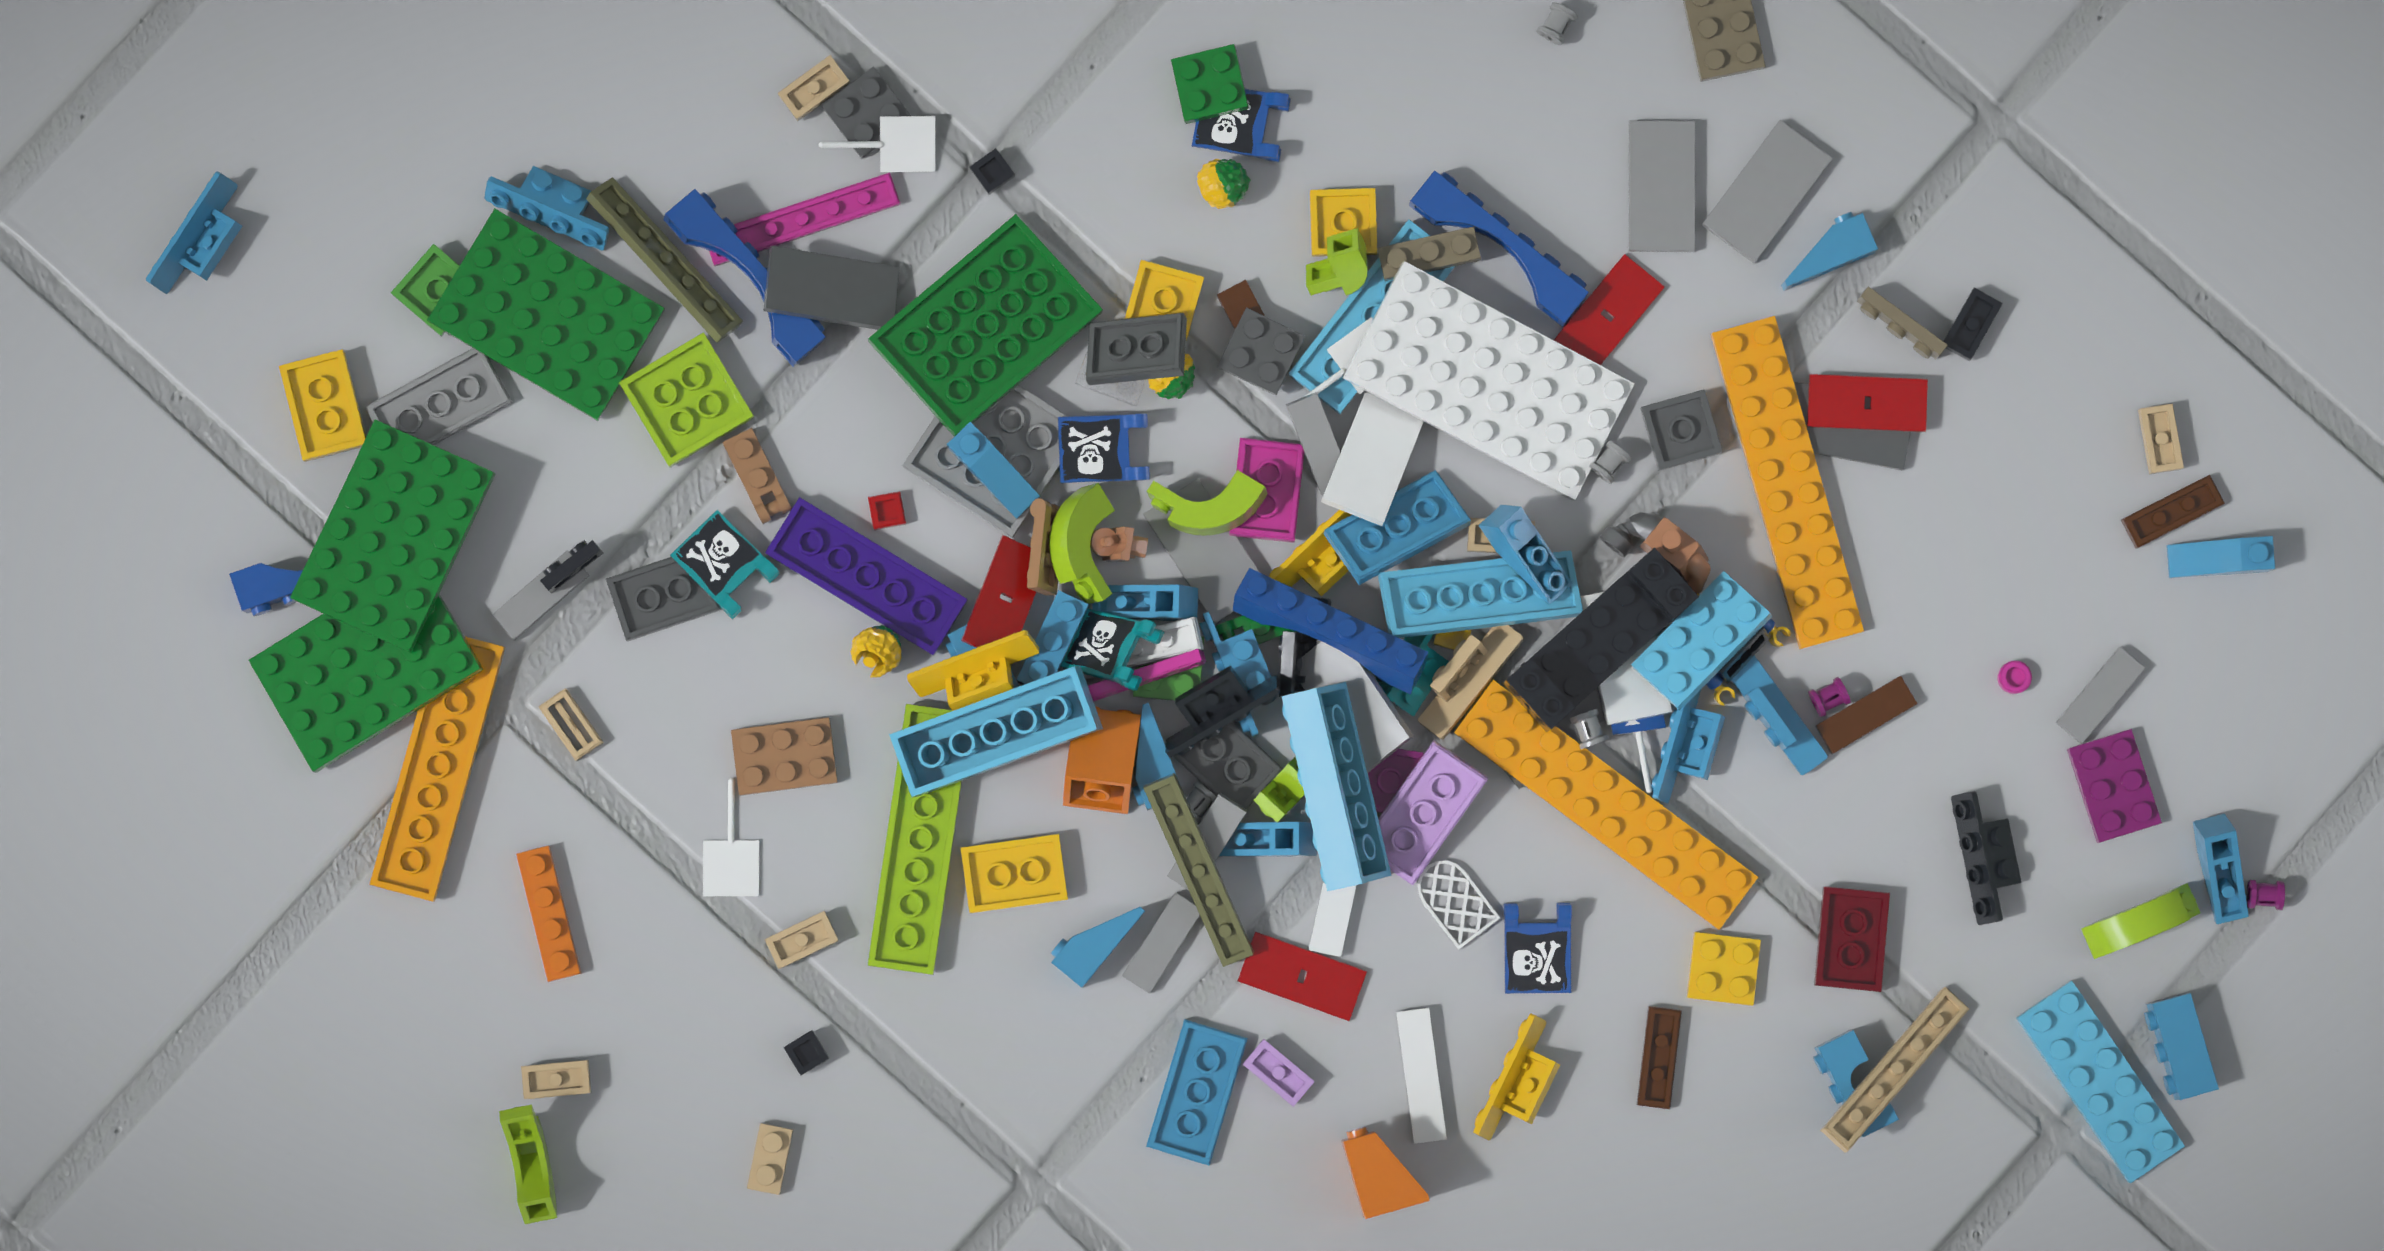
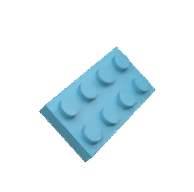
M1723 571L1699 595V598L1687 607L1631 665L1634 670L1680 711L1772 618V615Z

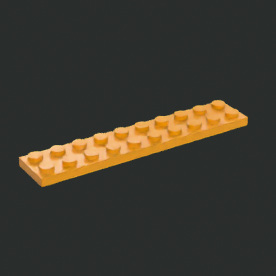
M1775 316L1711 333L1799 650L1864 632Z
M1495 680L1491 681L1453 732L1718 930H1720L1758 879L1757 875L1586 748L1580 749L1579 743L1555 726L1546 732L1512 693Z

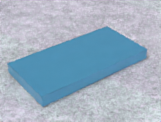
M1434 470L1396 491L1383 526L1351 515L1325 529L1324 536L1358 585H1361L1379 575L1380 572L1389 570L1470 526L1471 519L1437 471Z
M1184 1019L1146 1147L1210 1166L1248 1038Z

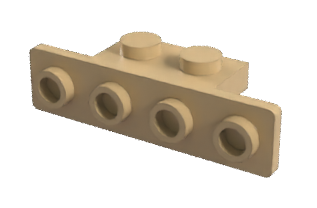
M1509 625L1492 627L1481 641L1473 635H1470L1467 640L1461 641L1456 646L1453 657L1448 664L1441 666L1435 672L1430 687L1437 696L1420 715L1418 722L1439 739H1445L1524 641L1523 636Z

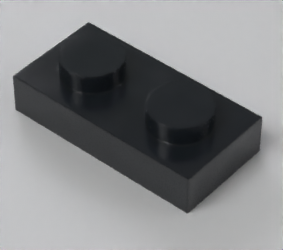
M1974 287L1943 340L1947 344L1946 349L1970 361L2003 303Z
M585 540L580 542L569 551L572 555L562 564L558 560L543 571L545 577L540 580L550 593H553L604 554L596 542L593 540L588 544Z

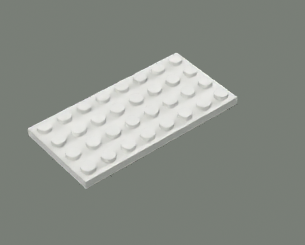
M1405 261L1402 262L1343 376V379L1571 500H1576L1591 470L1589 465L1592 462L1595 463L1634 386L1633 382Z

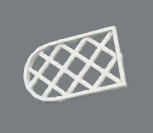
M1448 860L1436 861L1428 865L1420 875L1417 886L1418 894L1424 907L1428 909L1458 950L1476 936H1480L1484 930L1500 919L1499 915L1471 880L1469 874L1458 864ZM1439 864L1451 865L1450 876L1438 874ZM1435 866L1434 874L1426 873L1429 868ZM1455 867L1462 872L1465 878L1454 877ZM1423 876L1433 878L1432 890L1421 889ZM1437 878L1449 880L1448 892L1436 891ZM1453 881L1466 882L1464 894L1452 893ZM1469 884H1471L1480 897L1468 895ZM1422 893L1431 894L1430 906L1425 901ZM1435 895L1447 896L1446 908L1433 907ZM1451 897L1464 898L1462 911L1450 909ZM1467 899L1480 901L1478 913L1466 911ZM1483 902L1493 915L1482 914ZM1434 911L1445 912L1444 924ZM1449 913L1461 915L1460 927L1447 925ZM1465 915L1477 917L1476 929L1464 928ZM1481 917L1493 919L1480 929ZM1447 929L1459 931L1458 942H1456ZM1463 931L1475 933L1461 944Z

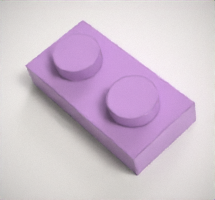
M1265 1039L1260 1042L1243 1063L1246 1068L1293 1107L1315 1082Z

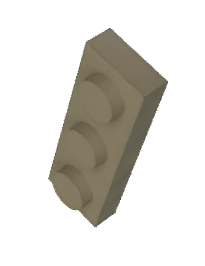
M1474 226L1377 248L1384 281L1394 279L1403 261L1426 273L1481 261Z
M1869 286L1858 298L1857 302L1862 305L1860 310L1874 320L1878 317L1887 323L1886 329L1899 339L1906 337L1915 344L1913 349L1927 359L1930 356L1937 359L1947 347L1945 342Z

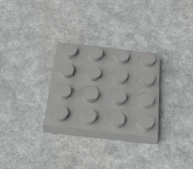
M1017 385L972 424L1041 496L1059 469L1058 417L1067 416L1020 385ZM935 416L902 466L1013 538L1030 513V507L1016 519L948 449L947 443L954 436Z

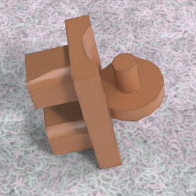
M1130 527L1099 528L1092 534L1090 547L1096 555L1103 556L1102 561H1129L1130 559H1135V557H1146L1148 538L1134 536V528Z

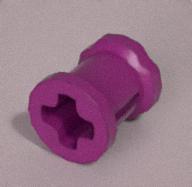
M1839 677L1834 678L1832 684L1817 691L1814 689L1808 691L1810 700L1820 717L1825 716L1826 711L1842 703L1845 705L1851 703L1849 694Z
M2249 880L2246 897L2247 907L2269 906L2275 907L2276 910H2283L2285 902L2284 881H2277L2276 884L2257 883L2256 880Z

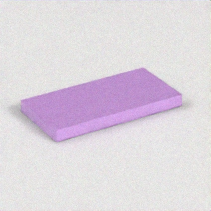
M1435 740L1430 744L1378 818L1390 870L1411 885H1414L1488 780V776Z

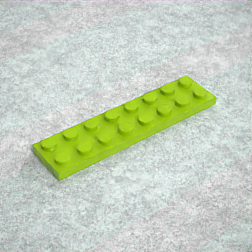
M906 704L902 730L952 712V710ZM897 761L867 966L934 975L962 781L921 796L911 797L899 761Z

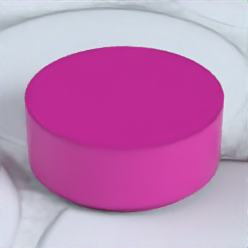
M2010 661L1999 669L1997 675L1998 684L2002 690L2009 694H2019L2030 686L2032 681L2031 670L2021 661Z

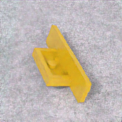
M1338 510L1330 519L1323 522L1310 538L1296 547L1292 555L1279 567L1274 568L1268 577L1289 587H1292L1302 578L1322 597L1349 571L1324 536V530L1352 514Z
M1023 630L907 674V680L919 697H925L946 689L948 705L954 711L1014 689L1010 664L1039 654V646L1029 632Z
M1530 1013L1528 1018L1521 1023L1518 1030V1039L1513 1049L1509 1050L1505 1056L1504 1068L1499 1079H1496L1490 1087V1097L1486 1106L1476 1116L1473 1133L1480 1137L1491 1140L1504 1111L1525 1122L1533 1123L1560 1067V1064L1534 1052L1535 1046L1547 1023L1542 1018Z

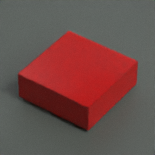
M900 491L868 497L874 531L907 525Z

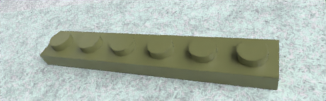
M613 177L589 193L586 198L588 202L716 343L740 327L743 320Z
M1175 773L1144 785V791L1222 966L1225 967L1252 956L1254 950Z

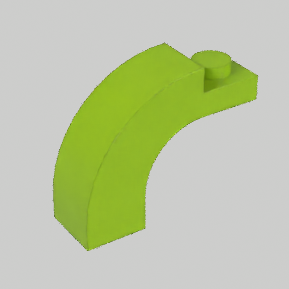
M1239 470L1236 471L1222 493L1207 501L1194 502L1186 500L1154 480L1147 490V494L1152 500L1150 504L1164 514L1171 511L1167 518L1171 527L1184 533L1201 536L1221 534L1240 526L1257 511L1268 494L1264 485Z
M1099 483L1079 488L1063 502L1054 517L1049 540L1051 562L1060 584L1072 581L1077 595L1087 604L1104 601L1112 594L1092 559L1090 549L1094 529L1103 519L1115 511Z
M2185 883L2139 905L2102 918L2081 928L2093 958L2096 959L2178 926L2201 912L2188 883Z
M532 1104L499 1111L500 1123L513 1162L517 1203L524 1223L530 1224L558 1218L552 1170L539 1116L535 1115Z

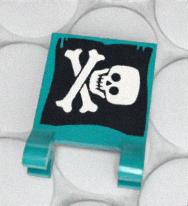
M718 510L670 554L732 620L742 610L741 606L730 597V594L755 570H758L769 583L780 575L779 570Z
M1088 609L1064 657L1061 667L1068 669L1074 666H1081L1083 674L1113 681L1131 690H1138L1142 678L1133 675L1134 670L1126 667L1140 638L1154 644H1159L1165 632L1155 629L1156 624L1150 620L1136 621Z

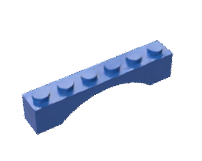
M1434 170L1410 200L1409 206L1434 226H1453L1459 228L1474 226L1475 232L1487 236L1501 245L1517 261L1526 274L1534 293L1537 308L1563 327L1587 297L1589 292L1584 289L1587 284L1577 275L1571 273L1568 276L1560 270V262L1550 254L1545 253L1543 256L1533 248L1535 243L1525 234L1520 232L1517 236L1507 227L1510 224L1496 212L1493 215L1489 214L1482 208L1484 203L1473 193L1468 192L1465 195L1456 187L1458 182L1449 174L1443 172L1440 175Z
M696 189L692 190L665 213L663 220L684 244L712 251L735 264L748 276L759 291L764 302L768 267L765 268L757 258L760 255L749 242L743 243L737 237L736 233L738 230L727 217L722 219L715 212L716 205L705 192L700 194ZM768 312L772 344L793 367L817 348L825 339V335L822 333L825 329L818 320Z
M258 563L229 575L241 610L245 613L252 612L253 616H259L272 610L271 605L282 601L284 605L296 603V601L290 599V596L303 570L279 569Z
M1251 568L1248 569L1235 593L1232 611L1262 625L1290 629L1320 640L1359 662L1379 680L1410 695L1425 668L1428 656L1427 651Z

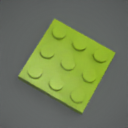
M704 332L619 382L670 468L755 418Z

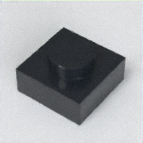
M996 148L970 166V170L988 195L1015 177V173Z
M813 1030L784 1047L800 1076L829 1059Z

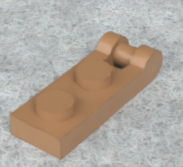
M752 428L722 442L762 524L771 521V516L779 512L785 514L792 510ZM773 492L776 500L764 505L761 497Z
M1038 498L1030 506V513L1034 517V524L1030 541L1031 552L1029 569L1027 571V588L1046 596L1057 595L1058 579L1051 562L1049 540L1051 526L1060 506L1050 504L1048 501Z

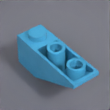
M1500 505L1478 525L1495 551L1547 604H1551L1573 584L1522 507Z

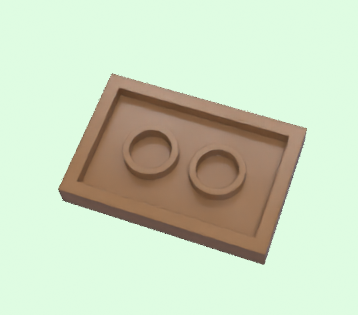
M829 717L731 730L739 796L838 783Z

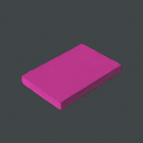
M1240 438L1236 471L1239 470L1264 485L1268 494L1257 511L1247 521L1230 530V536L1295 543L1304 450L1301 444Z

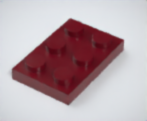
M1823 887L1814 986L1873 992L1882 991L1890 893Z

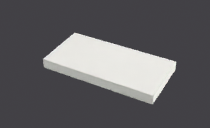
M1365 391L1321 502L1383 526L1424 421Z
M1604 592L1580 596L1583 610ZM1655 636L1598 686L1607 726L1672 712L1670 702L1634 670L1631 665L1656 640Z

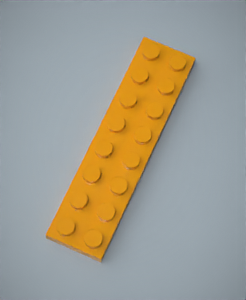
M466 636L464 637L484 670L417 711L369 884L432 902L436 900L505 651L503 646Z

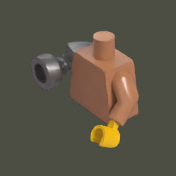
M1639 512L1626 519V523H1621L1616 527H1607L1599 536L1610 549L1624 558L1633 548L1631 539L1634 536L1645 539L1639 547L1646 553L1655 547L1698 596L1702 592L1710 574L1709 558L1702 546L1666 517L1661 518L1655 514Z

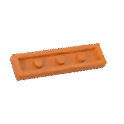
M550 846L517 853L547 981L551 982L581 974Z

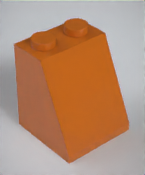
M1095 706L1103 729L1070 741L1065 772L1063 806L1128 814L1141 715L1134 714L1129 710L1110 711Z
M1362 1127L1346 1132L1348 1138L1341 1141L1362 1215L1365 1219L1430 1201L1426 1191L1374 1131L1368 1132L1367 1127Z

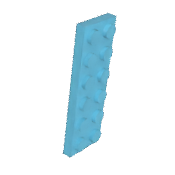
M1408 219L1389 245L1430 235ZM1380 258L1376 260L1367 272L1364 284L1348 296L1288 373L1290 377L1308 391H1312L1341 370L1327 349L1369 318H1374L1393 281H1384ZM1456 266L1427 273L1444 282ZM1342 376L1320 392L1318 397L1338 414H1341L1357 394V391Z
M1571 550L1552 552L1573 584L1551 604H1547L1503 558L1380 572L1378 579L1388 633L1398 638L1577 617L1583 611Z
M2073 981L2067 982L2016 1017L2128 1183H2132L2185 1147Z

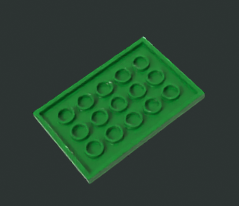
M494 208L427 321L594 420L599 421L620 386L619 382L626 376L665 308Z
M1015 214L868 338V342L955 437L969 422L974 423L1088 326L1089 323L1101 315L1103 309Z
M375 419L290 599L412 653L496 474Z
M440 594L412 653L322 614L248 660L314 773L319 772L484 670Z

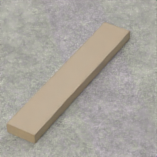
M1943 987L1820 1131L1844 1153L1848 1152L1967 1013L1969 1008L1948 988Z

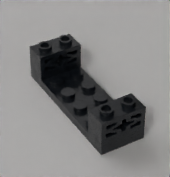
M1654 547L1507 678L1503 685L1538 724L1548 732L1699 596Z

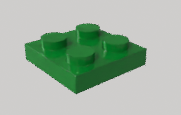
M1234 44L1171 59L1186 124L1249 109L1237 50Z

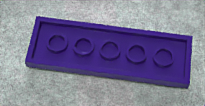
M800 497L765 552L766 555L883 626L890 628L893 632L933 656L968 601L964 596Z

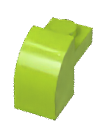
M1358 228L1327 237L1328 258L1306 265V287L1311 296L1328 292L1338 287L1343 288L1346 296L1357 291L1367 278V248Z
M1296 756L1253 800L1259 805L1261 811L1266 816L1273 818L1277 823L1305 796L1303 786L1298 780L1297 773L1299 768Z

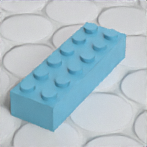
M1074 666L889 734L910 795L911 797H917L1103 729L1082 668L1081 666Z
M1346 682L1282 696V712L1289 725L1291 734L1290 746L1296 755L1299 768L1297 773L1298 780L1303 786L1306 798L1305 810L1311 820L1314 833L1313 844L1319 854L1321 862L1320 874L1323 882L1326 884L1327 891L1392 876Z

